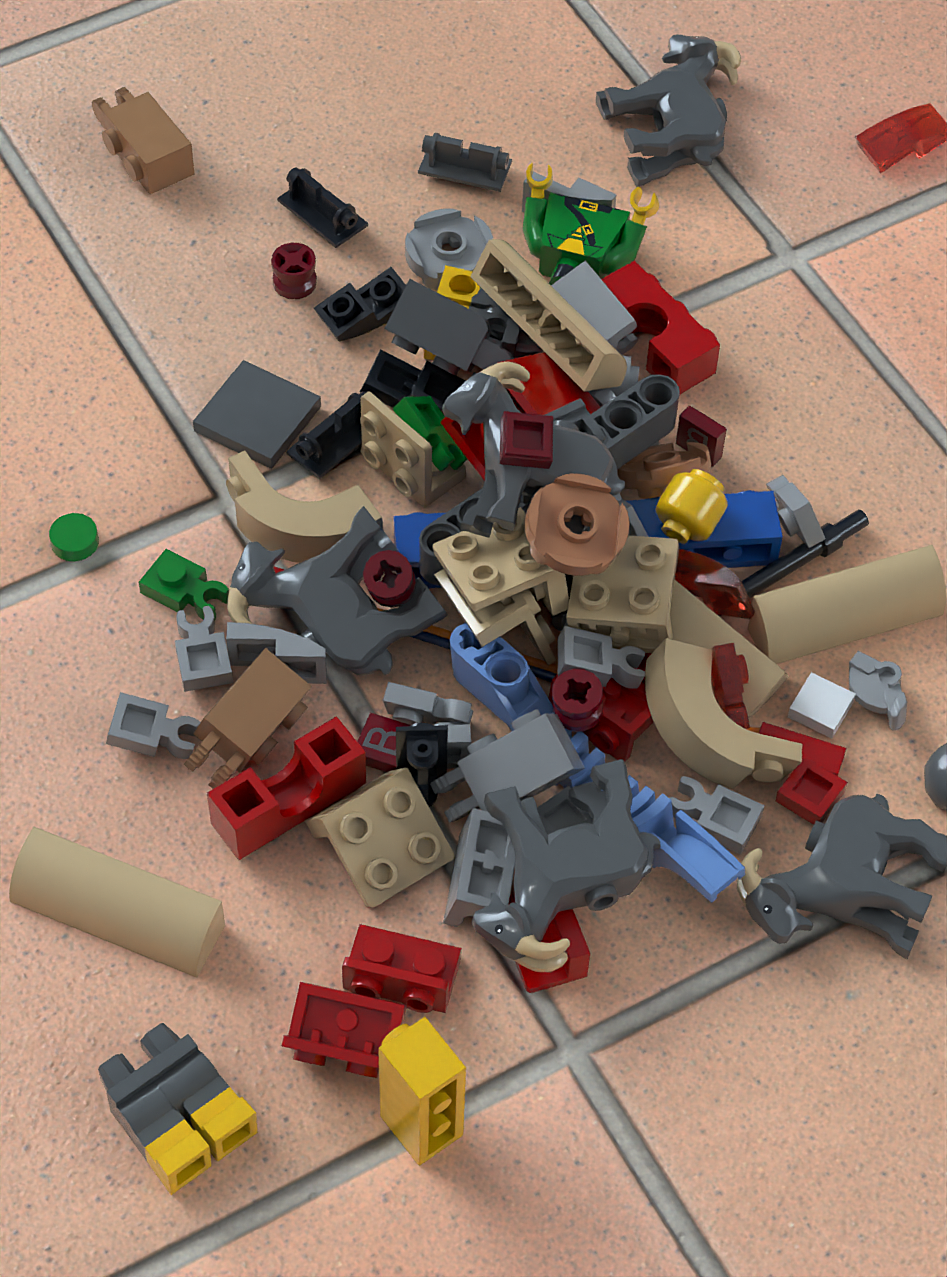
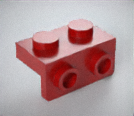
M300 982L289 1033L283 1036L281 1046L295 1049L293 1060L325 1066L326 1058L331 1057L347 1061L346 1072L377 1078L379 1073V1047L384 1038L393 1029L404 1023L407 1005Z

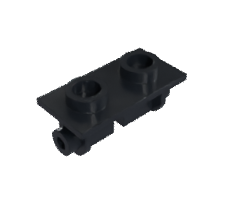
M295 167L289 171L286 177L289 183V190L277 198L278 202L335 248L368 226V222L356 214L354 206L349 203L345 204L329 190H326L311 177V172L306 168L299 169Z
M362 391L360 394L352 393L348 397V401L309 433L301 434L299 441L290 447L286 454L318 479H321L362 445L360 422L361 396L366 392Z
M415 723L410 726L396 727V770L408 768L427 805L431 807L435 804L438 794L434 793L430 784L447 773L448 725L434 726L429 723Z

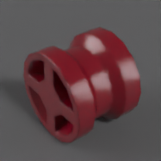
M294 242L283 244L276 248L271 259L273 269L272 280L275 291L287 299H301L312 294L317 284L315 272L316 256L314 251L307 245Z
M392 550L379 551L371 556L365 564L363 571L364 583L373 600L381 606L398 607L408 602L414 595L417 585L416 577L409 561L401 553Z
M575 668L564 671L556 678L552 685L553 713L558 715L565 729L582 732L591 729L600 721L603 715V687L599 678L588 670ZM574 693L586 694L585 698L576 697Z

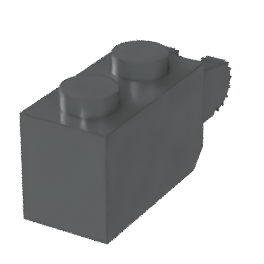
M409 279L384 328L395 334L392 340L393 344L415 355L420 347L433 353L436 356L432 364L457 376L460 368L472 372L475 365L486 369L497 362L515 359L514 357L512 358V353L508 352V350L488 340L492 330L487 318L412 279Z

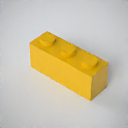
M425 1016L411 1026L402 1024L393 1029L384 1038L379 1047L380 1117L420 1166L463 1136L466 1066Z

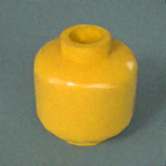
M692 469L690 473L682 472L673 476L655 508L658 518L664 524L661 528L663 533L669 538L677 539L678 543L686 544L689 539L693 541L707 540L728 506L727 499L723 494L725 489L723 484L714 476L699 469Z

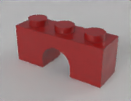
M634 260L601 279L635 319L637 327L631 333L645 332L656 336L649 340L646 370L651 375L660 374L670 377L677 383L680 394L716 374L720 343L711 330L701 326L689 314L688 309L682 302L675 300L664 290L653 274L647 273Z
M336 716L295 740L292 759L274 776L260 780L250 767L207 792L211 825L236 858L241 860L367 783L366 752Z

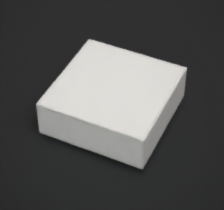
M811 672L790 706L788 718L832 739L851 708L856 693Z

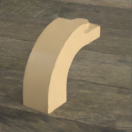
M245 450L228 458L230 478L226 480V486L231 498L235 502L237 527L251 542H259L268 551L284 548L285 554L281 559L301 563L330 549L347 534L351 528L354 516L363 506L383 529L382 516L359 485L324 500L298 501L285 497L275 491Z
M665 638L646 660L645 691L654 724L668 747L689 768L721 786L734 789L748 775H752L754 779L761 782H781L802 762V744L755 733L733 722L720 708L713 694L711 685L712 649Z

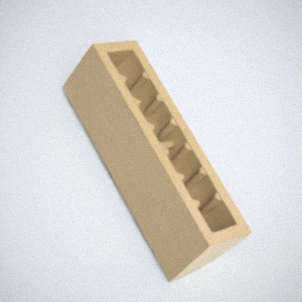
M501 239L488 240L470 277L583 391L621 386L627 370L625 358L509 243Z
M929 545L755 595L747 629L756 647L774 663L779 664L942 616L946 606V585L938 555L933 545Z
M674 579L670 607L673 640L712 649V689L746 718H750L781 687L789 677L788 674Z
M33 827L26 838L13 869L9 888L10 902L194 977H198L225 927L222 901L37 827Z

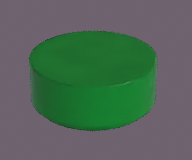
M70 513L63 515L53 522L49 530L53 552L56 556L66 561H81L90 557L96 551L99 544L96 524L90 517L84 514Z

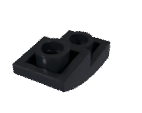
M390 267L358 290L351 283H348L315 306L314 310L339 342L366 334L387 324L406 284L394 269Z

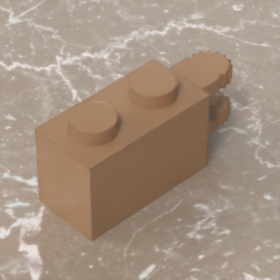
M122 87L115 91L118 105L112 108L103 97L93 100L94 114L105 129L102 132V138L106 148L112 155L117 154L121 158L131 180L134 182L139 181L150 195L195 174L191 142L149 92L134 97L126 87Z
M265 648L203 718L194 732V735L202 742L189 756L184 765L193 772L206 761L212 750L224 759L226 764L216 770L208 784L212 789L226 782L236 770L240 773L250 760L259 765L278 743L271 736L282 724L290 730L307 710L308 707L301 701L312 686Z

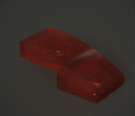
M929 103L907 109L884 119L855 136L858 147L881 174L912 152L920 159L947 141V122Z
M679 549L675 580L694 596L702 597L704 604L717 615L750 620L753 618L755 610L741 580L731 570L711 558Z

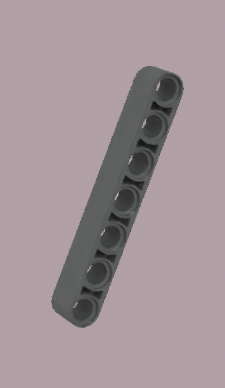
M660 374L650 375L591 414L605 436V440L602 443L610 451L617 469L674 429L680 390L677 383L670 377ZM482 489L437 518L421 531L419 537V569L421 576L430 584L440 586L434 574L444 569L434 554L433 544L463 531L460 530L463 517L467 509L477 503ZM531 500L525 503L520 501L519 507L522 508L525 514Z

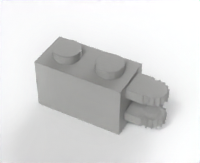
M534 710L517 718L511 723L514 731L499 739L496 738L495 734H490L475 741L467 747L470 755L457 761L459 767L431 782L430 785L434 793L439 794L454 789L458 784L466 780L473 793V796L454 803L444 812L448 821L451 823L467 816L472 808H481V810L488 812L484 804L486 793L516 786L520 801H522L523 799L534 797L585 769L557 714L545 713L541 715L539 710Z

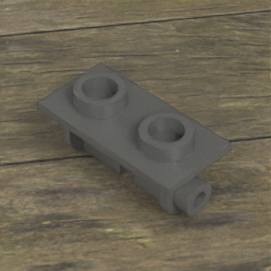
M434 133L433 136L425 135L422 152H425L418 174L501 192L512 164V159L509 158V153L502 152V147H492L471 142L469 149L463 148V140Z

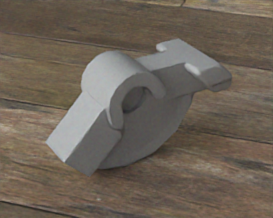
M857 651L849 662V690L856 693L855 701L867 710L879 714H887L890 729L893 731L900 729L906 721L907 712L906 696L901 690L902 673L900 667L890 661L880 662Z

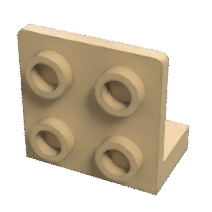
M370 391L361 396L362 455L372 468H380L389 476L400 493L406 497L411 496L425 508L466 478L465 465H462L457 470H453L449 465L444 471H439L432 462V446Z
M521 507L518 508L513 531L503 529L494 522L489 538L462 531L433 544L435 556L470 608L474 611L526 589L530 590L536 601L542 600L552 616L568 610L569 596L565 574L550 568L548 565H542L533 559L530 553L531 545L525 533L526 514Z
M628 535L620 554L613 560L605 572L584 576L573 575L566 616L568 627L612 637V648L619 650L626 646H633L645 651V653H653L665 638L673 640L670 607L679 552L678 540Z
M445 569L434 574L440 586L482 647L517 625H520L548 666L557 661L549 646L556 639L541 615L536 618L534 617V614L541 611L529 589L474 611L470 608Z
M408 768L392 770L305 820L314 838H329L365 906L368 908L376 907L452 861L455 857L453 850Z

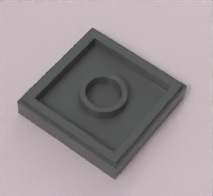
M243 360L193 420L194 432L238 453L245 450L252 460L272 469L320 409L321 396Z

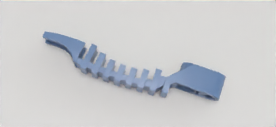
M466 623L457 626L450 636L453 676L465 689L505 722L511 731H514L511 723L531 711L539 710L541 715L545 713L554 714L551 702L528 666L526 659L504 639L498 637L482 647ZM565 729L585 769L559 783L564 788L567 786L572 788L593 782L590 777L592 767L604 764L605 754L597 747L589 754L588 736L583 732H577L572 737V731ZM628 776L633 795L630 810L632 819L639 832L653 834L660 840L661 847L653 850V868L664 867L675 872L711 903L737 878L740 880L745 876V867L711 834L682 810L675 814L676 828L674 827L672 801L670 798L662 793L655 799V792L648 786H645L639 792L638 781L632 776Z

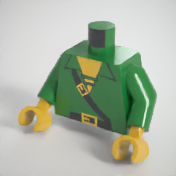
M533 163L527 167V183L532 190L531 197H526L522 229L530 253L540 259L539 272L543 276L551 277L550 285L584 261L602 279L636 259L648 227L644 225L646 218L652 217L659 210V200L655 192L649 205L639 207L638 202L642 197L643 191L641 187H637L632 191L630 204L635 212L632 220H630V212L552 192H550L548 199H544L545 190L553 182L551 166L548 164V176L540 182L532 179Z

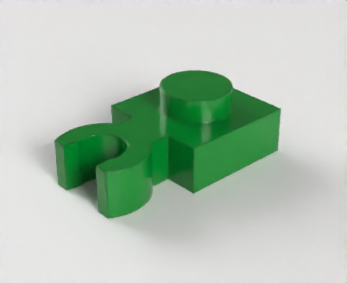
M431 396L404 397L393 408L396 415L432 446V462L439 471H444L449 465L453 470H457L468 460L440 423L445 416Z
M168 549L162 552L139 581L141 594L176 612L183 610L187 604L195 607L197 615L203 620L204 606L211 607L214 613V621L216 619V609L207 601L218 599L225 604L228 603L229 588L219 581H207L205 568Z

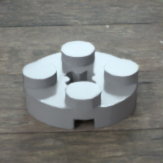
M434 210L420 216L414 222V229L407 233L405 238L406 261L410 269L422 278V282L426 287L438 290L445 265L473 271L488 240L493 239V235L487 224L475 215L473 221L469 218L461 217V210ZM450 244L452 248L458 249L454 251H445L442 250V245Z

